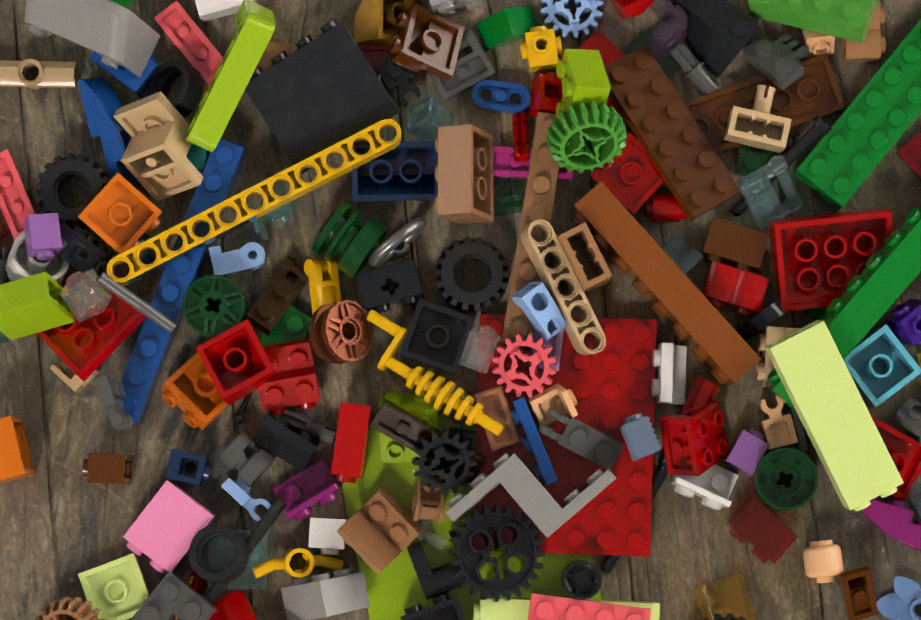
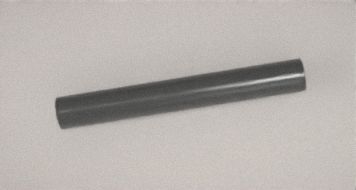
M102 272L98 277L97 282L167 332L171 333L176 327L177 323L122 284L115 282L105 272Z

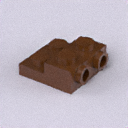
M416 3L412 4L407 10H402L395 21V26L399 28L398 35L393 37L389 45V51L393 53L391 61L415 73L424 69L448 81L454 74L465 27Z

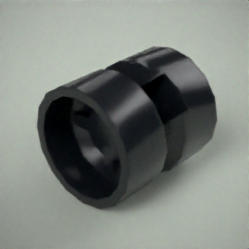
M576 560L565 567L562 572L561 582L564 590L570 596L585 600L592 598L598 593L602 577L594 564L584 560Z

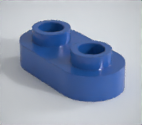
M481 80L472 89V101L481 110L514 114L526 110L529 105L530 94L528 89L519 83ZM485 91L490 92L492 98L488 101H484L481 98V94ZM518 95L521 101L518 104H512L510 97Z

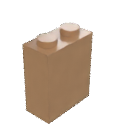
M586 222L558 235L557 238L585 295L606 285L611 279L612 274Z

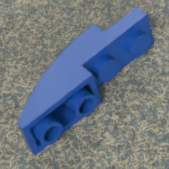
M101 77L78 80L91 138L101 137L109 178L111 179L118 172L136 189L141 188L140 182L120 161L132 138L113 117L116 110L123 107L122 103Z

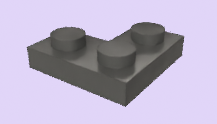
M169 571L132 619L172 620L176 616L180 620H209L217 609L173 571Z

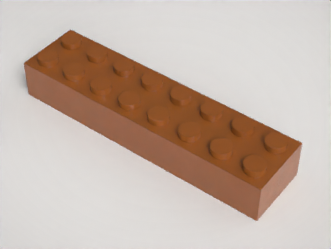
M601 181L574 204L572 210L574 214L573 222L577 226L586 222L600 252L604 253L607 251L613 258L611 264L621 275L628 274L633 280L631 283L633 289L641 297L646 294L653 302L650 306L661 319L666 317L672 323L671 331L679 340L683 341L686 339L692 346L690 352L700 363L703 361L707 362L712 368L710 374L720 385L724 383L730 386L736 383L761 360Z

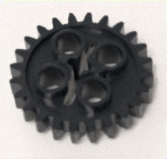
M499 504L494 505L492 513L487 505L482 507V515L477 510L471 511L473 520L471 521L469 518L463 517L461 521L465 527L456 526L453 529L459 537L449 539V542L456 545L455 549L447 551V554L455 556V560L448 565L451 567L457 566L458 568L453 578L462 576L464 580L460 587L472 586L469 593L471 596L481 591L480 599L482 601L486 600L489 594H491L493 602H498L500 594H502L505 601H509L511 599L510 591L516 597L521 596L520 586L526 590L531 589L532 587L528 579L537 580L539 577L534 572V569H541L544 566L537 562V558L545 556L544 552L537 551V546L543 544L544 541L534 539L539 529L530 531L528 527L532 520L528 519L522 522V511L517 512L514 516L511 515V506L506 507L503 513ZM489 527L493 529L494 543L492 541L490 534L488 533ZM503 527H507L512 531L513 540L511 543H506L501 539L500 532ZM474 534H479L484 538L485 545L482 550H477L473 547L471 540ZM494 546L496 550L501 549L502 555L498 559L490 555V551L494 550ZM511 556L516 557L520 561V569L517 573L512 572L508 568L507 562ZM498 562L500 564L502 572L504 573V579H500L499 577ZM482 563L488 564L492 569V575L488 580L483 579L479 574V567Z

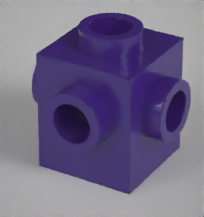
M909 299L907 302L897 305L892 310L893 314L885 321L901 344L917 346L921 344V300Z

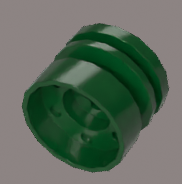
M346 200L323 223L312 250L320 254L329 246L324 256V259L327 261L332 259L337 253L341 254L342 256L337 268L354 279L369 262L370 255L381 245L388 233V228L374 218L367 221L363 226L359 225L363 210L359 208L351 217H348L354 204Z
M206 275L195 280L187 289L183 299V314L187 323L197 333L209 339L245 321L246 314L249 312V303L244 292L231 279L221 275ZM211 300H214L217 303L220 301L222 302L218 306L220 309L218 313H215L214 311L208 312V310L211 308V305L209 304Z
M783 447L771 451L760 460L754 471L753 484L757 496L765 505L774 510L789 511L802 507L812 499L817 490L818 474L815 464L806 454L797 449ZM780 472L792 476V480L789 481V488H786L785 485L779 486L777 484V480L780 479Z

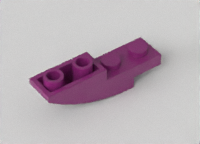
M877 496L870 500L871 505L859 511L873 526L887 536L912 549L921 551V520L915 519L914 524L911 523L914 511L907 510L906 503L889 499V503L886 504L877 501Z

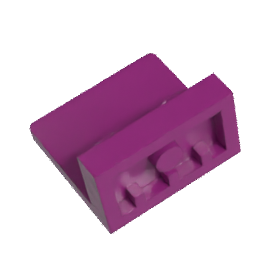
M323 458L273 488V491L277 498L287 504L284 508L286 511L284 515L287 520L294 518L296 521H300L312 514L313 510L311 507L319 502L322 506H325L337 499L339 496L336 492L342 488L334 475L331 474V470Z

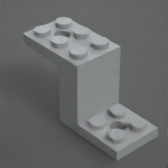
M506 453L493 464L496 470L489 476L482 473L470 484L473 489L464 496L460 492L447 503L450 509L446 514L453 522H456L501 484L548 538L611 484L616 477L609 469L605 473L599 469L586 480L589 486L580 493L576 489L563 500L566 506L562 509L514 453L509 457Z

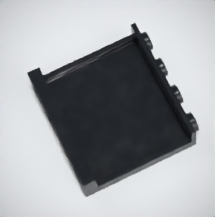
M335 19L320 27L322 33L313 39L310 34L295 43L297 49L287 54L284 50L270 59L272 65L262 70L260 66L257 67L245 89L294 165L381 120L390 119L400 113L401 108L396 100L392 99L345 26L346 22L344 19L338 23ZM307 168V169L303 170L301 174L305 173L306 171H308V170L311 169V168Z

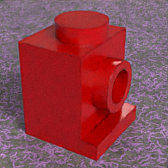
M542 72L532 80L529 116L537 117L538 112L556 114L557 103L561 102L563 97L561 78L557 77V73Z

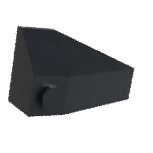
M659 0L677 26L678 32L687 42L692 54L700 63L703 61L705 63L703 66L718 78L760 28L725 0Z

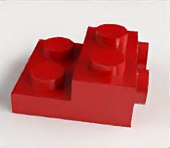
M310 338L263 346L276 372L258 388L262 411L269 410L270 414H280L285 412L286 407L298 405L300 409H308L314 407L317 401H321Z

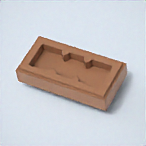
M502 385L474 394L476 404L479 402L484 406L482 410L484 414L504 426L499 436L485 429L492 452L520 443Z

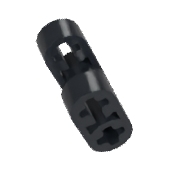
M453 529L448 531L451 538L459 537ZM421 542L407 547L427 600L460 587L464 578L462 576L453 578L454 573L458 571L457 566L451 567L447 563L431 569Z

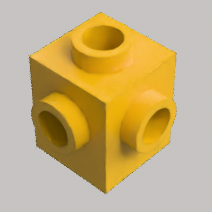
M547 26L530 28V32L524 35V41L519 42L521 59H527L529 73L557 69L558 54H562L560 36L555 37L554 29L547 30ZM538 46H542V47H544L545 49L540 50V49H538L537 47H538Z

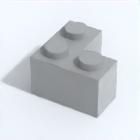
M348 568L333 571V578H329V573L311 576L312 582H310L309 576L293 579L292 586L281 588L286 619L311 620L370 607L364 572L351 574V569Z

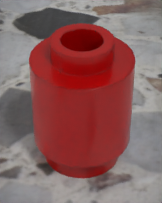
M653 193L651 199L645 202L646 217H651V222H680L681 219L688 218L673 193Z

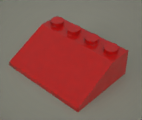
M881 207L768 220L770 248L779 302L785 312L828 307L834 299L840 298L847 290V283L854 276L860 275L866 268L867 260L873 254L879 253L886 245L885 240L893 232L892 211Z

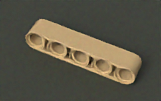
M541 219L526 224L521 230V241L541 282H543L560 309V313L566 322L564 329L573 348L581 355L599 353L606 345L605 334L553 227L549 222ZM533 227H537L542 231L543 236L540 242L534 240L531 235ZM547 253L555 258L556 262L553 269L545 264L544 259ZM560 280H563L568 285L567 295H562L558 291L557 287ZM573 307L581 311L579 322H575L571 318ZM587 333L594 338L592 349L587 348L584 344V337Z

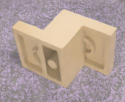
M161 91L116 110L113 117L132 137L120 161L156 201L201 185L204 177L186 157L192 143L185 140L190 125Z

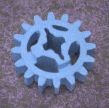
M541 0V3L547 6L540 9V15L548 16L544 20V25L552 24L554 33L556 34L558 31H561L562 39L564 40L568 34H572L573 39L577 40L579 32H582L585 37L589 36L588 27L593 29L598 27L594 19H602L603 13L597 10L603 7L604 4L600 0H571L573 6L578 7L576 8L574 19L570 9H566L569 0H561L555 2V4H553L554 0ZM588 12H591L589 18L584 23L580 24L579 21L581 16L583 14H588ZM561 17L568 23V26L562 24L556 18Z

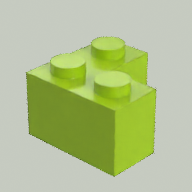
M565 49L563 58L558 61L556 69L557 77L561 78L563 94L562 101L558 102L556 106V118H559V110L568 111L569 104L577 107L581 101L588 105L592 100L597 105L602 102L606 104L611 89L599 50Z

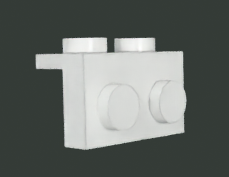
M660 343L657 345V349H653L652 366L656 367V379H652L651 395L655 397V404L683 405L685 403L686 346L674 345V343Z

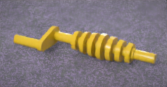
M373 309L369 312L366 318L368 321L394 336V339L378 363V369L385 371L388 367L404 377L407 381L406 386L410 390L417 386L415 394L419 397H422L427 392L424 401L430 405L435 400L433 408L438 412L446 405L443 414L450 417L457 411L454 419L462 421L466 416L465 424L469 426L479 424L497 436L501 434L504 426L484 414V411H482L484 406L479 402L473 407L474 398L468 395L462 400L465 391L459 387L454 392L456 387L454 382L450 380L444 386L446 378L438 376L433 381L435 373L427 371L423 376L424 368L417 366L415 369H412L394 358L406 337L408 329L400 327Z

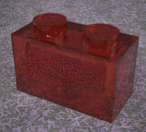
M749 497L726 523L732 528L729 534L741 544L744 541L748 542L754 548L751 553L764 564L767 560L775 564L798 538L796 534L754 497Z

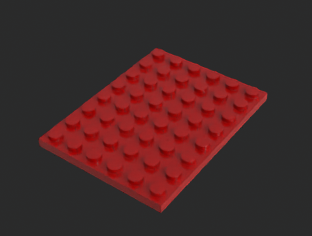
M480 314L477 393L502 385L510 410L515 408L513 401L524 397L538 430L539 425L527 402V399H529L527 392L523 391L520 397H516V390L512 388L510 392L506 393L507 384L504 382L498 385L497 381L501 375L492 372L493 368L499 366L498 363L492 361L495 355H501L497 351V347L499 344L507 347V345L501 344L506 315ZM571 317L575 322H579L581 317ZM597 318L606 338L604 349L596 354L581 355L573 348L564 329L559 372L553 375L548 374L553 381L551 385L543 383V386L546 390L558 383L566 390L571 389L578 402V405L574 406L578 415L574 418L624 444L610 470L616 479L548 538L533 521L528 528L530 531L539 529L534 539L544 541L543 544L537 546V551L544 553L650 557L653 454L633 462L620 427L625 425L623 421L625 418L641 412L642 417H650L649 422L653 423L651 428H654L655 397L651 395L652 379H655L656 367L652 366L653 349H656L657 320ZM587 333L584 337V344L589 349H592L594 346V338ZM523 348L524 350L531 351V348ZM509 353L505 360L506 370L512 365ZM520 359L521 362L519 364V368L522 369L525 367L529 371L530 361L523 362L522 359ZM537 369L541 377L543 375L544 370ZM518 378L514 379L519 383L527 384L526 380ZM534 389L533 396L539 393L536 389ZM554 421L547 426L561 434L566 424ZM476 424V432H479L476 451L484 455L487 461L475 479L482 473L489 476L496 470L493 464L504 454L507 453L511 457L515 453L538 480L533 465L538 462L534 453L528 454L521 438L526 436L522 425L516 426L520 443L492 452L485 428ZM538 431L558 479L557 482L547 485L545 480L540 481V483L563 509L566 506L563 500L576 489L580 493L589 486L586 482L589 477L599 469L603 473L607 469L561 446L556 440ZM501 484L473 507V510H477L482 515V507L485 505L488 506L491 513L496 504L500 505L502 513L506 507L511 506V515L514 516L517 512L522 511L521 521L524 522L530 519ZM489 527L488 533L490 534L492 541L494 543L493 529ZM503 527L500 537L504 542L511 543L513 533L509 528ZM474 534L472 545L475 549L482 550L485 540L481 535Z

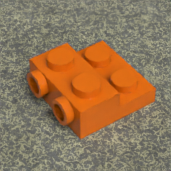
M117 172L77 217L119 255L141 244L138 239L143 233L147 231L150 234L160 224L161 220L158 216L162 211Z
M198 352L171 375L161 388L164 392L162 394L164 401L173 408L177 405L185 413L183 418L186 423L192 428L198 426L202 431L229 405L221 399Z

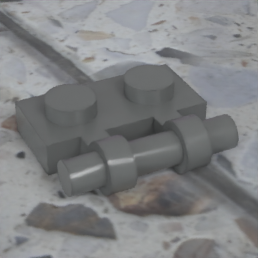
M107 375L94 379L111 426L119 430L130 429L133 425V418L129 413H125L123 409L125 407L123 399L127 397L122 382H117L116 378Z

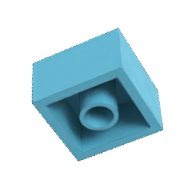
M887 324L879 327L858 343L844 359L847 369L869 409L879 406L921 373V368Z

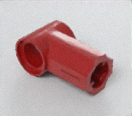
M696 377L678 415H692L712 400H715L720 387L706 379Z

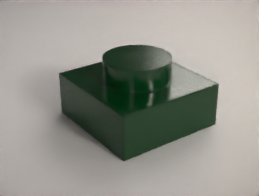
M741 145L733 174L760 180L764 176L770 151Z

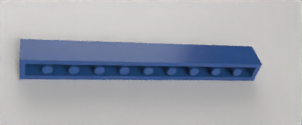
M220 139L215 150L210 152L202 173L204 178L201 185L196 188L184 221L230 198L247 154L244 147ZM206 222L199 223L195 228V235L198 237L206 236L210 231L209 224ZM177 236L172 251L179 250L182 247V237ZM212 242L166 265L151 306L177 323V325L169 333L149 318L144 320L120 381L124 386L127 397L123 399L124 412L132 416L133 423L141 425L183 318V299L185 293L193 282L198 279L209 251L208 248H210Z

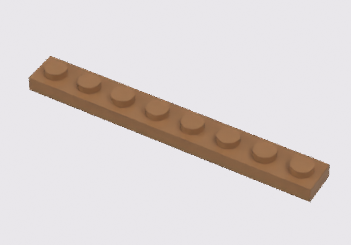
M538 112L501 341V344L506 345L505 339L508 336L513 341H516V334L518 332H521L523 339H527L530 332L533 333L531 322L521 307L516 306L511 296L531 281L541 282L521 241L520 235L522 228L532 221L541 219L549 223L551 222L559 164L551 157L546 141L547 128L551 126L552 118H556V114ZM533 227L531 235L534 240L540 242L543 236L542 231L537 227Z

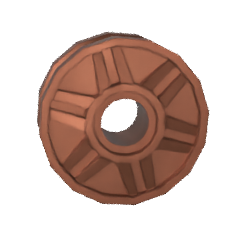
M343 300L322 305L314 312L309 325V337L312 348L319 358L326 363L338 365L363 359L367 355L373 343L374 329L372 323L366 319L368 313L364 307L355 301Z

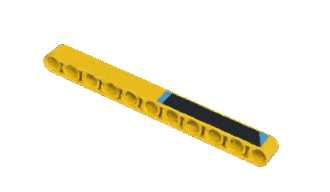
M392 119L381 120L112 258L107 265V274L115 282L122 285L131 284L395 149L402 140L399 124ZM384 128H393L397 132L396 137L392 141L381 139L380 133ZM357 142H367L370 145L369 151L364 155L355 153L353 149ZM335 154L342 156L344 159L343 164L336 169L330 168L327 165L329 157ZM307 168H312L317 172L316 178L311 182H304L301 179L302 171ZM279 182L290 184V190L284 196H278L274 192V188ZM254 195H259L263 197V205L256 210L250 209L248 207V200ZM226 209L236 210L237 216L232 223L222 222L221 216ZM202 222L208 223L210 226L209 233L204 237L196 236V226ZM174 236H180L183 239L182 247L176 251L170 250L168 247L169 240ZM149 249L155 250V261L152 264H143V253ZM121 263H127L129 265L128 275L124 278H117L115 274L116 267Z

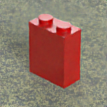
M344 402L340 404L331 474L337 475L336 481L355 484L356 478L363 479L370 431L369 422L371 421L373 410L371 406Z

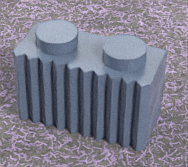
M641 412L623 420L625 425L620 427L633 462L659 452L662 447L658 445L660 440L656 439L655 429L651 428L653 423L649 422L650 417H642Z

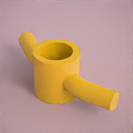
M292 547L287 549L281 558L270 559L251 569L256 579L274 570H284L290 576L302 578L309 575L313 568L318 566L336 571L342 570L344 560L321 554L312 555L310 551L304 548ZM296 553H302V558L306 560L305 566L302 570L296 569L293 571L289 564L292 556Z

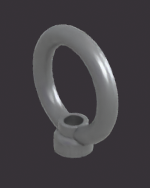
M418 217L396 231L370 255L369 263L372 266H379L392 257H405L410 251V243L426 228V219ZM404 242V247H403V249H401V250H396V249H394V248H396L400 243Z

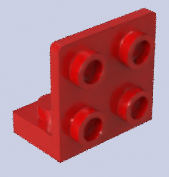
M712 400L690 416L665 414L659 418L668 474L700 476L727 456L728 441L725 438L724 415L721 411L719 400Z

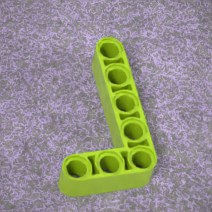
M244 0L235 17L236 33L185 137L186 141L210 152H213L219 143L276 27L273 11L251 0Z

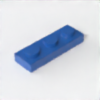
M525 398L513 401L515 408L511 409L510 412L516 426L522 425L526 436L521 439L527 453L533 452L538 463L533 465L539 482L545 480L547 485L557 482V476Z

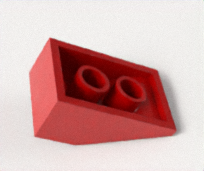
M871 416L904 482L897 486L898 490L892 496L905 502L921 472L920 443Z

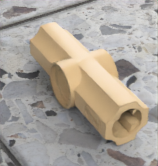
M31 58L23 61L0 60V87H28L34 90L40 88H77V62L37 61ZM38 68V77L35 80H26L28 70Z

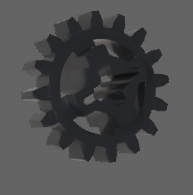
M443 428L442 435L437 436V433L433 430L431 431L432 438L430 440L423 436L421 437L423 447H414V452L419 457L411 458V462L419 467L413 470L414 476L422 475L419 484L424 486L429 483V491L431 493L436 488H440L441 494L445 495L447 488H451L455 494L457 493L456 485L468 486L465 479L466 476L474 478V471L470 469V467L477 466L476 459L470 458L475 454L474 447L466 449L469 440L466 437L460 441L458 431H455L452 436H448L447 429ZM443 443L454 445L457 448L452 450L445 447ZM433 447L434 451L431 458L426 459V462H424L426 454ZM445 457L449 465L443 467L439 458ZM463 464L462 470L455 476L454 473L457 467ZM436 474L443 477L445 480H438L433 478L432 476Z

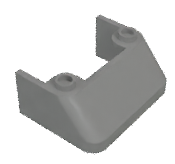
M26 0L24 22L29 26L27 29L29 32L48 39L50 35L55 34L95 51L102 56V63L114 69H117L119 65L123 66L137 77H141L160 38L156 31L132 11L109 0Z

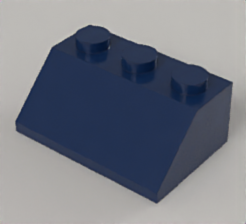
M401 141L395 149L352 170V202L435 200L438 194V182L435 178L438 153L435 148V141ZM357 142L353 150L358 155H364L369 151L370 145L367 142Z

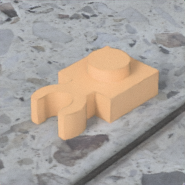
M775 396L776 407L774 409L767 407L765 399L760 400L761 410L768 415V420L761 421L766 443L769 444L768 450L798 442L791 414L782 416L783 401Z

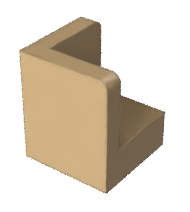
M62 360L57 365L53 363L50 367L59 378L77 393H80L99 373L96 369L83 381Z

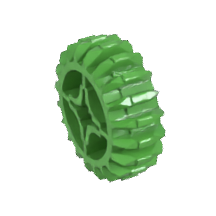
M592 100L588 105H585L581 101L577 107L569 104L568 111L559 110V118H552L551 126L547 128L546 143L550 155L559 164L560 168L566 167L569 172L576 169L581 174L585 169H588L591 173L596 167L604 169V164L606 162L614 163V156H621V148L626 147L625 138H627V131L623 118L613 106L608 107L605 102L597 105Z

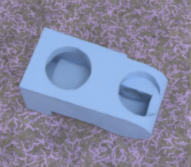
M249 242L241 249L224 253L220 245L208 248L214 275L229 277L260 269L266 262L264 248L256 242Z
M531 281L511 296L516 306L521 307L535 332L540 337H543L545 341H548L566 327V322L560 313V309L543 282Z

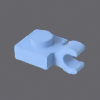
M229 477L221 485L241 506L247 509L250 516L256 521L261 520V517L255 511L257 505L262 504L268 510L271 507L270 502L266 499H254L249 494L252 489L240 478L235 481Z

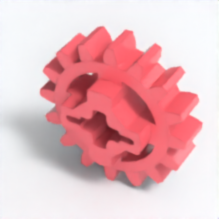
M518 332L516 334V341H513L508 336L505 339L507 347L500 344L497 347V351L501 355H495L492 361L498 363L499 366L493 368L492 372L501 375L497 384L505 382L507 384L506 393L510 392L513 388L516 390V397H520L522 392L526 391L530 398L533 396L534 389L539 393L544 392L543 383L551 385L553 380L548 374H556L557 368L551 366V364L557 361V356H549L553 347L550 345L544 348L542 346L544 342L543 337L535 341L533 340V333L530 332L527 339H523L521 332ZM522 346L534 348L535 351L524 350ZM509 353L512 365L506 370L505 360ZM520 359H522L523 362H531L529 371L525 367L522 369L519 368V364L521 362ZM543 360L544 372L540 377L537 366ZM518 378L526 380L527 384L519 383L514 379Z

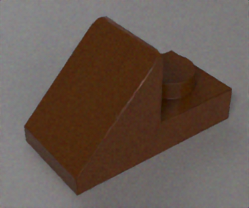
M869 566L839 574L835 578L842 592L848 620H861L878 614Z

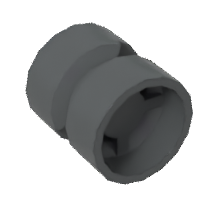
M244 431L226 448L219 457V460L230 470H238L237 477L250 487L266 472L275 461V458L264 448L257 449V442Z

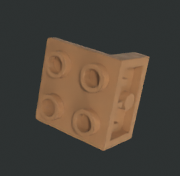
M382 487L337 532L345 543L351 546L364 562L379 574L424 529L417 521H412L411 515Z

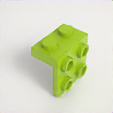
M395 391L379 394L378 408L386 398L439 429L438 411L433 408L435 400L430 405L424 401L427 392L422 397L415 393L401 394ZM379 432L380 459L382 462H411V458L419 457L414 451Z

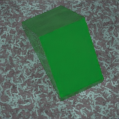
M531 5L503 8L476 23L485 52L522 40L525 33L530 32V28L538 26Z

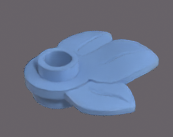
M894 577V593H889L876 601L877 610L891 620H921V615H917L914 611L915 606L921 604L920 586L914 580L907 577Z

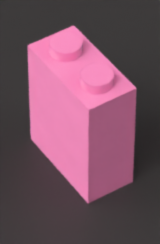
M166 480L123 538L129 541L126 546L135 554L140 556L144 553L152 560L149 564L162 574L165 571L174 572L188 555L193 537L201 529L211 525L217 516L171 480Z

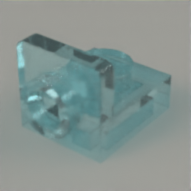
M289 202L254 220L255 233H261L263 240L270 239L267 222L271 221L272 225L288 223L289 218L295 217L293 204Z

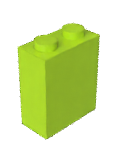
M46 272L0 285V332L10 340L75 322L73 295Z

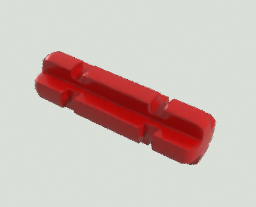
M526 112L514 113L512 115L514 160L516 162H527L530 159L528 115Z

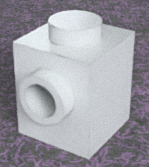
M310 517L308 547L321 548V554L338 555L339 549L346 548V543L337 530L347 519Z

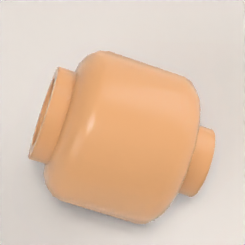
M833 540L809 542V547L803 550L805 574L810 578H816L817 583L835 582L834 576L843 572L841 547L833 544Z

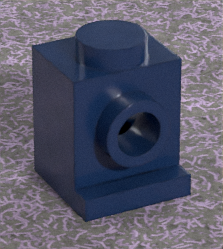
M171 449L165 478L202 486L203 480L209 481L213 464L208 463L209 457ZM190 462L196 465V471L193 474H189L186 471V466Z

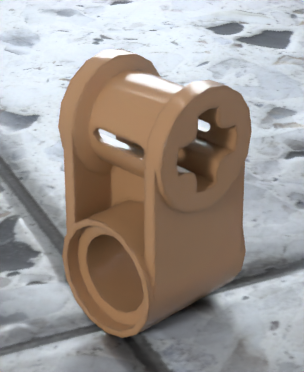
M436 474L432 476L433 478L438 480H445L443 477ZM422 475L417 476L414 482L411 510L412 521L429 519L436 520L437 523L442 524L445 515L444 495L441 494L440 488H436L431 493L428 484L421 486L419 480Z

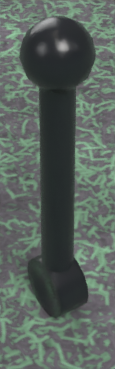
M252 393L244 397L238 413L234 414L233 422L239 425L244 422L243 414Z

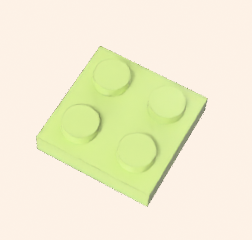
M135 553L78 574L87 601L92 602L91 610L101 609L98 615L99 619L126 620L132 618L150 596Z

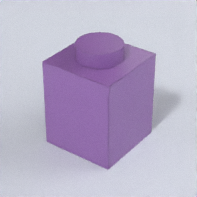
M58 213L28 215L23 222L27 256H36L37 260L55 258V255H58L62 249Z
M752 428L748 432L744 429L740 430L723 462L751 476L769 444L763 441L765 438L763 434Z

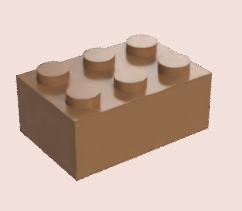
M472 124L438 127V136L435 139V148L438 153V165L435 168L438 194L435 197V208L438 215L461 225L494 222V136Z

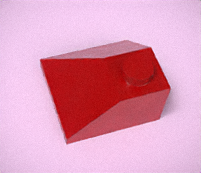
M248 319L195 348L221 399L229 405L258 389L276 372Z

